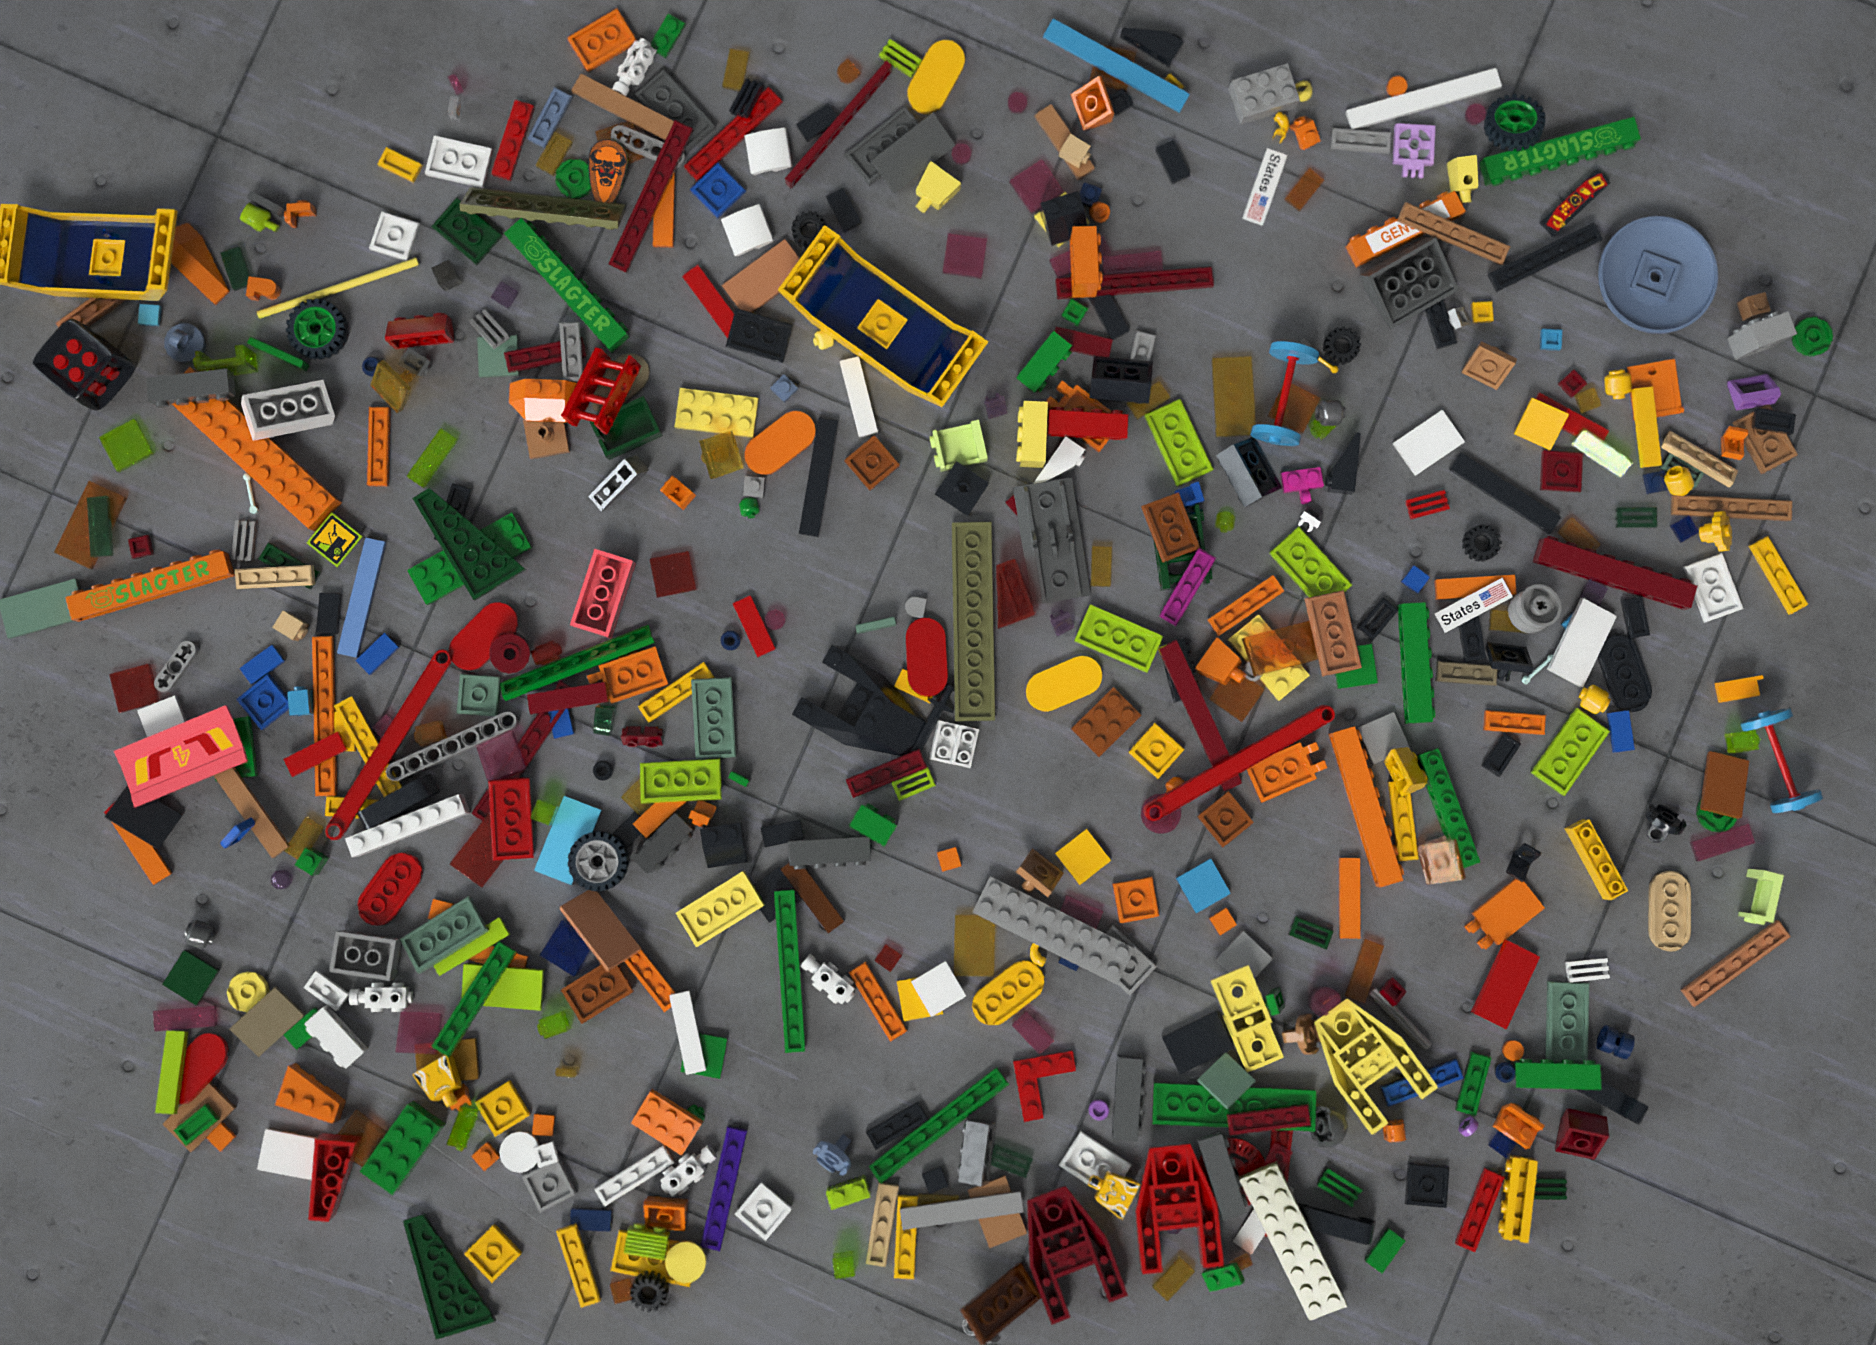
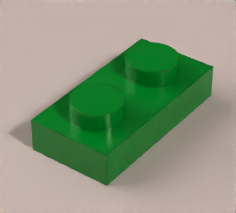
M667 14L651 41V47L656 50L658 55L667 59L686 27L685 23Z
M1280 987L1273 988L1266 995V999H1264L1267 1011H1270L1271 1016L1280 1014L1286 1007Z
M1237 1262L1206 1269L1201 1273L1209 1292L1241 1285L1246 1281Z

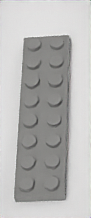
M991 876L972 912L1118 985L1135 949Z

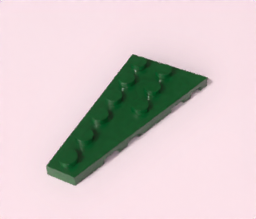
M428 488L412 498L474 601L526 570L432 489Z
M420 1214L404 1219V1228L435 1339H441L495 1322L496 1318L426 1215Z

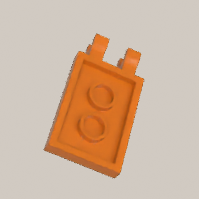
M1061 381L1056 388L1057 391L1064 395L1058 403L1051 396L1046 401L1048 402V408L1051 410L1052 407H1063L1064 411H1072V408H1083L1084 412H1091L1092 409H1101L1103 413H1111V410L1098 400L1089 398L1090 394L1077 384L1072 389L1064 381ZM1080 438L1097 452H1100L1108 442L1106 439Z
M656 646L599 665L600 672L587 675L589 684L599 681L607 683L611 704L669 685Z
M1301 742L1276 752L1246 770L1261 803L1317 779L1315 773L1328 768L1324 760L1313 764L1309 754L1319 750L1316 742L1302 747Z
M1514 878L1473 911L1472 915L1475 918L1464 927L1468 933H1475L1481 928L1486 936L1476 943L1481 949H1487L1493 942L1496 945H1500L1504 942V939L1509 938L1545 907L1525 882H1520Z

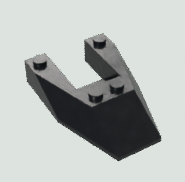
M831 645L822 663L856 682L855 688L838 717L802 697L792 715L847 746L897 756L910 753L926 722L884 675Z

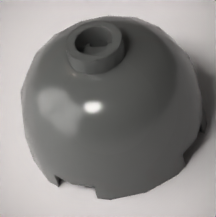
M1317 1106L1315 1132L1310 1131L1312 1139L1317 1140L1318 1147H1333L1340 1144L1348 1131V1123L1344 1115L1335 1107Z

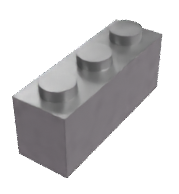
M971 1119L967 1120L964 1124V1143L960 1148L962 1159L958 1167L959 1182L976 1186H984L989 1183L996 1123Z

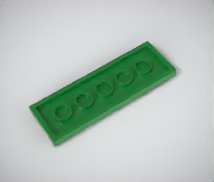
M510 513L480 530L512 558L532 548L514 513ZM444 551L407 570L426 605H430L464 586Z

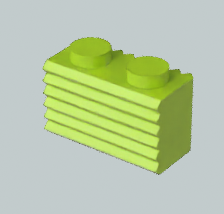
M862 1175V1177L851 1178L850 1181L847 1179L846 1182L836 1183L835 1186H828L826 1195L831 1210L870 1198L871 1192L866 1176Z
M634 1223L627 1230L624 1253L664 1260L667 1255L670 1232L666 1231L665 1227L654 1226V1229L646 1228L645 1224Z

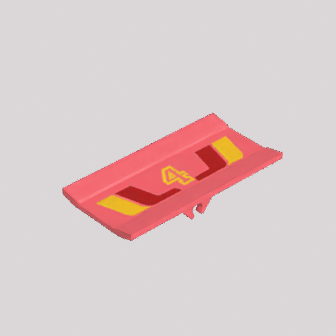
M227 705L114 751L129 787L134 807L141 806L248 762L244 746Z

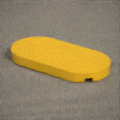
M941 40L934 43L927 51L907 91L908 100L915 111L922 114H930L940 110L945 104L965 65L964 52L957 43L950 40Z
M1074 657L1035 674L1027 684L1026 698L1029 704L1037 710L1045 712L1055 710L1095 692L1102 681V670L1099 664L1090 657Z
M1027 960L1013 963L976 992L972 1001V1008L976 1018L986 1025H1000L1040 995L1044 987L1042 970L1039 966Z

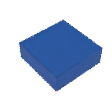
M1414 565L1401 582L1415 593H1419L1430 577Z

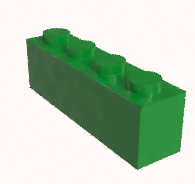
M1519 1059L1520 1063H1515L1516 1088L1601 1090V1068L1593 1060H1583V1064H1574V1060H1562V1064H1553V1060L1540 1059L1541 1063H1532V1059Z

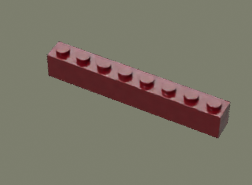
M1547 536L1538 542L1533 563L1682 610L1692 607L1698 585L1691 584L1692 581L1689 579L1672 578L1673 575L1666 572L1656 573L1653 572L1654 569L1651 567L1634 566L1635 563L1632 561L1615 560L1616 557L1613 555L1596 554L1597 551L1594 549L1577 548L1578 545L1575 543L1558 542V538Z

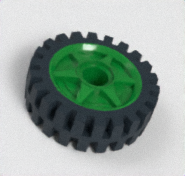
M1509 94L1504 95L1503 99L1499 97L1496 102L1493 101L1486 113L1484 122L1486 137L1488 136L1490 142L1494 141V146L1497 147L1500 144V149L1503 150L1506 147H1509L1508 151H1513V148H1516V151H1521L1522 147L1524 150L1529 149V146H1534L1542 136L1546 120L1543 107L1539 106L1537 101L1532 103L1533 98L1528 97L1526 100L1525 95H1520V98H1517V94H1512L1511 98Z
M308 299L306 303H299V307L295 306L293 308L294 312H290L288 315L290 320L286 321L288 325L286 328L287 338L291 345L302 355L315 360L316 358L324 360L325 357L331 358L332 354H338V350H342L344 347L343 343H346L348 340L346 335H349V330L347 329L349 326L342 312L328 301L320 299ZM321 325V330L318 333H314L315 327Z

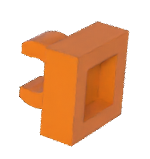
M463 1083L460 1089L453 1092L458 1102L450 1106L451 1110L456 1108L460 1112L463 1111L462 1104L465 1102L469 1106L472 1105L469 1088Z

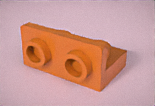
M1510 1103L1502 1106L1493 1127L1523 1148L1529 1149L1537 1132L1543 1130L1545 1125L1537 1117L1524 1112L1521 1106Z

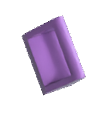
M1768 374L1727 382L1736 411L1775 404L1781 396L1779 387ZM1763 383L1765 390L1744 394L1739 387Z

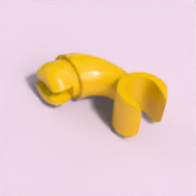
M1278 112L1274 117V121L1278 122L1280 129L1274 132L1272 139L1276 135H1280L1282 138L1279 143H1282L1289 129V119L1286 114Z
M1032 943L1030 958L1035 965L1037 964L1042 967L1046 962V958L1041 956L1038 950L1039 946Z

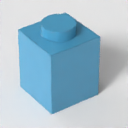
M306 686L294 687V691L287 692L289 716L314 714L313 690L306 689Z

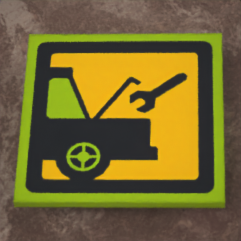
M331 512L307 541V544L338 568L363 536Z

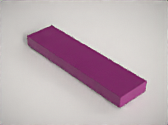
M1201 548L1197 550L1159 617L1177 626L1217 557Z

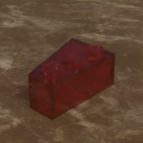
M1014 558L996 565L998 629H1003L1038 616L1018 560Z

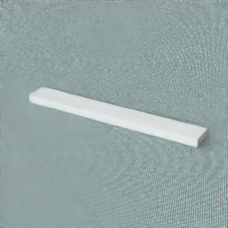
M1494 68L1349 109L1346 111L1350 128L1356 130L1497 90L1502 85L1497 69Z

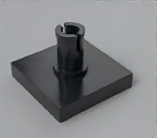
M956 461L935 495L968 516L989 485V482Z
M1487 642L1485 650L1491 668L1499 670L1497 674L1499 680L1504 681V677H1506L1505 682L1509 681L1512 671L1532 674L1534 666L1527 647Z

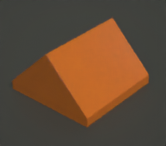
M1101 76L1096 77L1071 94L1083 131L1112 122L1114 110Z
M648 1196L644 1201L646 1228L654 1229V1226L665 1227L666 1230L686 1231L688 1199Z

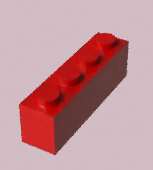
M1052 407V410L1047 411V436L1123 441L1127 439L1128 414H1123V411L1112 410L1111 413H1103L1101 409H1092L1091 412H1084L1083 408H1072V411H1064L1063 407Z

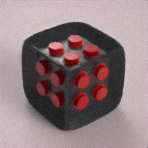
M69 319L64 322L40 348L32 362L33 366L57 388L74 398L81 405L94 411L105 407L130 379L136 368L132 361L110 342L75 319Z

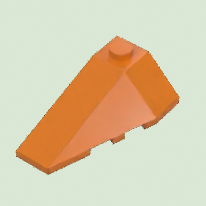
M189 223L175 227L171 264L213 304L217 305L230 291L205 244L204 238Z

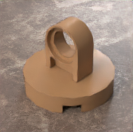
M1300 1015L1296 1021V1029L1281 1032L1283 1043L1297 1042L1303 1054H1316L1319 1051L1316 1044L1320 1042L1314 1024L1316 1020L1311 1019L1313 1015Z

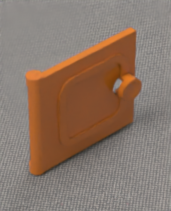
M1675 359L1626 367L1627 373L1631 375L1632 389L1653 387L1656 418L1684 413V408L1681 405ZM1630 392L1631 403H1632V410H1633V419H1634V421H1635V418H1634V409H1633V401H1632V392Z

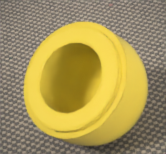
M1301 81L1295 84L1297 90L1300 87L1306 88L1303 91H1297L1300 102L1309 100L1313 93L1311 83Z

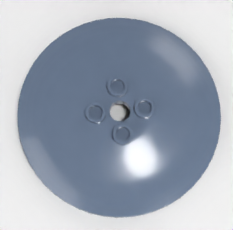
M1651 216L1635 220L1613 235L1601 255L1598 280L1604 301L1618 319L1642 332L1664 334L1675 332L1691 325L1705 313L1716 293L1718 268L1710 245L1692 226L1671 217ZM1651 273L1658 274V282H1654L1651 280Z

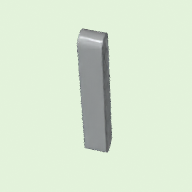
M503 712L391 763L386 768V775L393 781L405 780L514 730L519 723L518 717L511 712ZM512 716L514 719L513 724L509 727L505 726L504 718ZM489 724L495 726V732L492 735H487L485 732V728ZM473 732L477 738L474 743L470 744L467 742V735ZM451 741H456L458 744V748L454 752H450L448 749ZM436 749L439 752V757L432 761L429 755L432 750ZM414 758L420 760V766L417 769L411 767V761ZM398 766L402 772L399 777L395 778L392 775V770Z

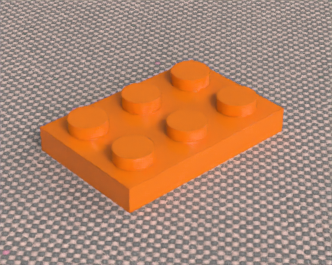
M654 1089L649 1092L631 1124L681 1156L703 1123L701 1119Z

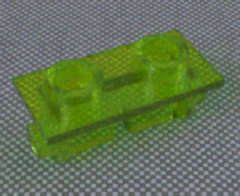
M460 1107L446 1143L447 1146L456 1147L455 1149L458 1151H463L464 1148H467V1142L470 1137L469 1133L472 1131L476 1119H478V1109Z

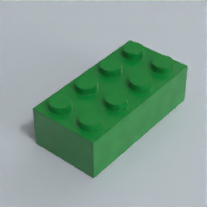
M415 1101L408 1103L359 1172L391 1195H394L400 1190L446 1123Z

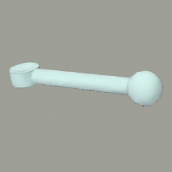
M245 473L243 478L246 480L251 504L249 511L252 514H256L258 508L254 503L250 483L251 476Z
M1548 655L1547 660L1537 667L1532 674L1522 678V682L1528 684L1531 678L1551 661L1553 655Z

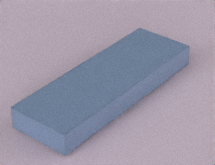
M554 87L527 138L530 142L545 149L548 147L573 99L572 95Z

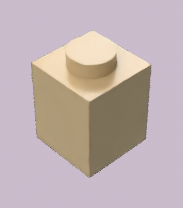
M1070 134L1060 149L1059 157L1080 168L1082 163L1086 164L1091 156L1089 153L1091 146Z
M282 611L272 628L288 638L299 642L300 639L306 636L309 624L289 612Z

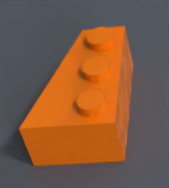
M297 1063L289 1065L275 1105L332 1124L339 1121L346 1100L328 1086H324L316 1080L313 1075L300 1068L301 1066Z

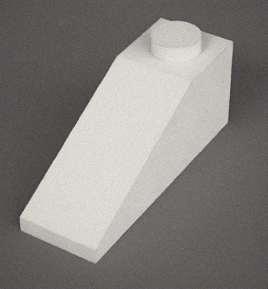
M1065 437L1033 484L1052 481L1072 470L1075 465L1080 466L1085 459L1083 455L1085 449Z

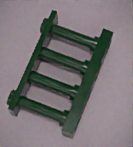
M1199 504L1193 506V512L1187 513L1190 521L1194 520L1195 536L1200 548L1205 550L1201 522L1204 521L1203 509H1200ZM1154 542L1160 591H1166L1171 588L1170 585H1173L1174 582H1179L1184 574L1172 575V573H1168L1167 565L1175 562L1190 561L1196 552H1190L1162 562ZM1211 568L1203 580V585H1208L1210 580H1212Z

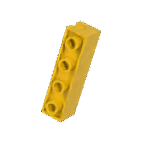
M1581 819L1564 828L1601 897L1605 900H1612L1626 893L1628 889L1590 819Z
M1510 1154V1160H1506L1505 1171L1508 1172V1178L1503 1182V1192H1506L1505 1200L1501 1201L1500 1211L1503 1213V1221L1499 1220L1498 1233H1501L1502 1238L1512 1241V1239L1523 1243H1529L1538 1161L1535 1158Z

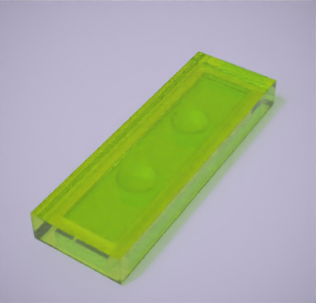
M440 428L406 477L422 488H425L458 439Z
M1583 428L1571 442L1572 446L1618 477H1621L1633 463L1632 459L1586 428Z

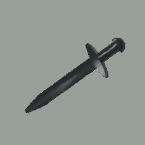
M952 683L945 685L946 688L939 701L932 698L927 699L935 707L911 752L920 749V752H922L943 710L950 713L954 712L946 705L951 693L955 692V686Z

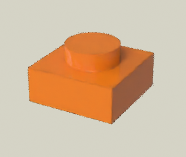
M486 1142L471 1157L485 1171L500 1158V1154L489 1142Z

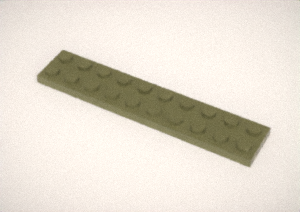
M991 522L952 523L955 721H995Z

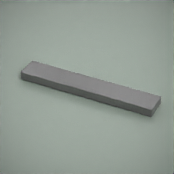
M1021 1191L900 1208L903 1230L1023 1212Z

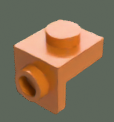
M1302 116L1295 119L1294 123L1289 125L1290 130L1295 132L1300 149L1305 150L1321 141L1313 119Z
M306 200L286 204L287 210L284 211L285 222L292 228H297V217L316 216V208Z
M1729 426L1721 437V456L1741 460L1744 457V439L1748 435V430Z
M671 476L660 489L665 496L682 510L696 496L674 476Z
M703 800L698 801L688 818L693 819V824L703 828V825H710L717 807Z

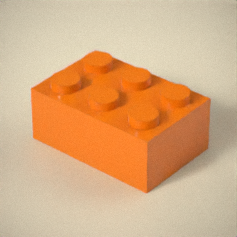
M1096 226L1072 227L1070 237L1072 298L1096 297L1097 290L1101 289L1102 271H1100V264L1102 258L1101 252H1099L1101 236L1100 233H1097Z

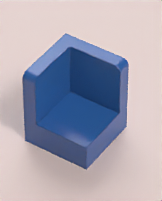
M1199 482L1192 483L1189 487L1174 492V494L1179 492L1185 508L1202 504L1205 501Z

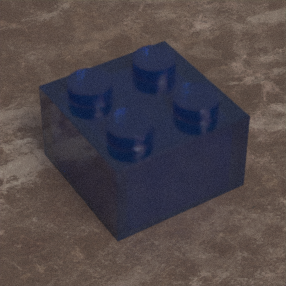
M564 919L559 923L540 956L574 977L579 974L592 951L570 922Z

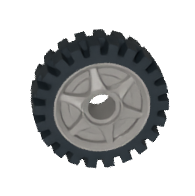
M596 831L587 833L574 842L568 854L567 865L569 873L573 877L572 879L579 886L591 891H605L613 888L623 880L628 870L629 855L625 845L615 835ZM597 855L603 859L601 867H597L594 864V858Z

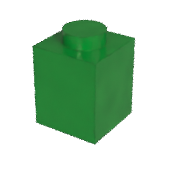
M308 847L303 850L295 866L311 876L319 875L329 857L313 847Z

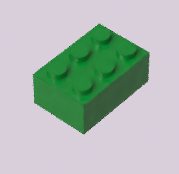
M869 803L866 806L861 805L849 826L885 847L897 827V824L894 823L896 819L886 813L884 816L877 813L879 809Z

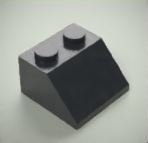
M1078 191L1040 203L1039 211L1051 246L1070 241L1072 227L1087 226L1085 210Z
M742 823L700 829L703 852L708 868L748 862Z

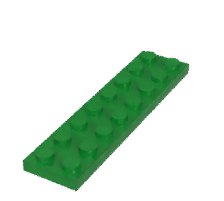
M1153 1082L1152 1124L1228 1128L1226 1114L1308 1104L1311 1125L1277 1130L1315 1132L1316 1090L1250 1087L1236 1102L1226 1109L1201 1084Z

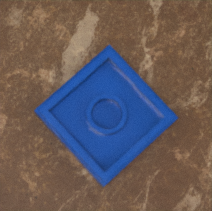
M719 163L690 189L717 219L746 193V190Z
M270 674L264 676L236 699L260 730L267 728L289 710L288 696Z

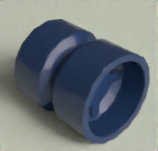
M1605 1025L1598 1034L1596 1048L1608 1054L1612 1052L1613 1056L1626 1060L1633 1051L1635 1037Z

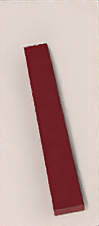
M887 60L785 177L787 186L793 188L889 77L892 73V65Z
M674 120L608 263L610 266L628 273L691 137L693 128Z
M1212 267L1102 275L1101 289L1097 290L1096 296L1213 288ZM1071 277L1056 278L1057 300L1071 299Z
M1177 640L1157 648L1211 766L1230 757ZM1236 775L1220 785L1222 790L1226 792L1242 784L1239 775Z
M560 680L554 690L571 688V686ZM565 709L559 710L551 723V717L548 715V712L538 713L495 779L521 778ZM489 788L471 813L487 825L491 823Z

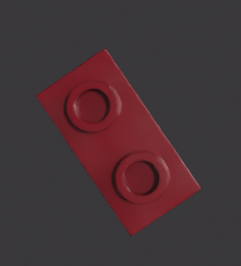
M626 726V728H622L621 740L623 745L628 747H636L637 745L651 748L663 746L661 738L663 736V728H659V726H645L644 733H641V726Z
M1274 1142L1263 1167L1277 1161L1283 1173L1293 1151L1287 1149L1282 1144Z

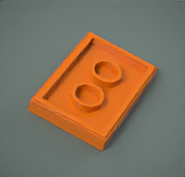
M618 8L567 37L587 72L632 47L634 41H637Z

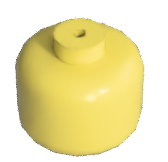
M822 330L816 331L815 338H813L815 346L818 345L821 350H824L834 345V339Z

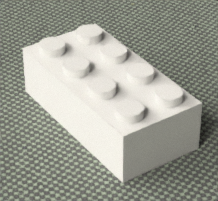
M324 380L242 396L241 406L253 441L332 425L335 419Z

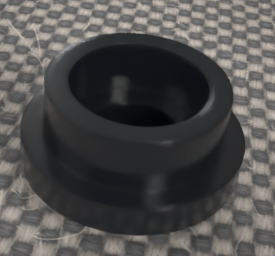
M599 761L593 767V774L598 780H608L613 774V767L608 761ZM602 767L607 769L606 774L600 773Z

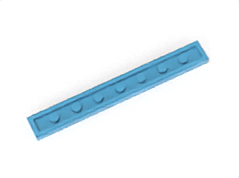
M1052 19L1043 35V38L1179 113L1190 95L1055 19Z

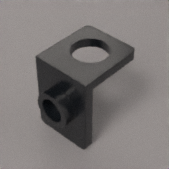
M1523 843L1513 852L1506 873L1520 882H1524L1531 863L1541 856V852ZM1523 850H1528L1532 852L1533 855L1528 856L1523 853Z

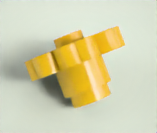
M1725 511L1714 512L1712 523H1706L1699 528L1701 541L1707 543L1715 542L1719 552L1730 551V546L1732 545V528Z

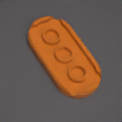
M791 411L784 414L747 444L745 461L748 467L753 472L761 475H771L777 472L813 443L815 438L813 420L807 414L800 411Z

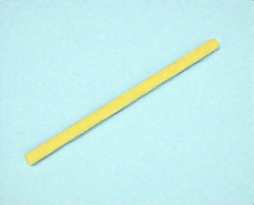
M413 258L259 310L257 315L261 319L294 308L295 306H300L299 303H306L308 299H320L418 266V259Z

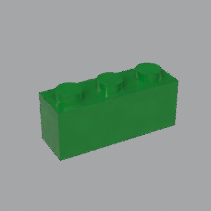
M1053 331L1016 379L1034 394L1036 391L1041 392L1047 385L1045 380L1048 376L1051 375L1053 377L1060 367L1057 366L1062 359L1066 361L1071 355L1072 351L1070 349L1072 345Z

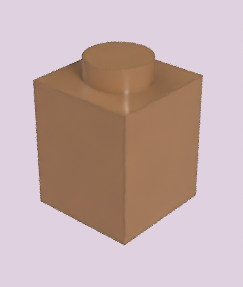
M1765 292L1746 297L1737 303L1742 322L1762 317L1771 311Z

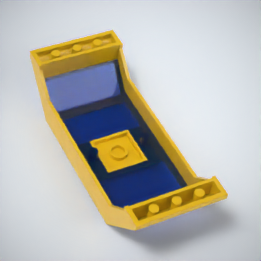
M1 204L0 285L59 297L159 301L168 288L178 211L175 209H157V213L154 216L58 213L24 207L18 204Z
M825 225L778 289L813 325L830 335L834 340L906 391L940 407L944 406L988 344V341L976 332L953 323L863 259L841 236Z

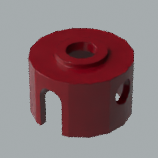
M512 631L502 632L497 635L490 645V661L496 669L503 673H517L524 669L530 657V649L525 637ZM507 648L515 650L516 655L513 659L509 660L504 657V651Z

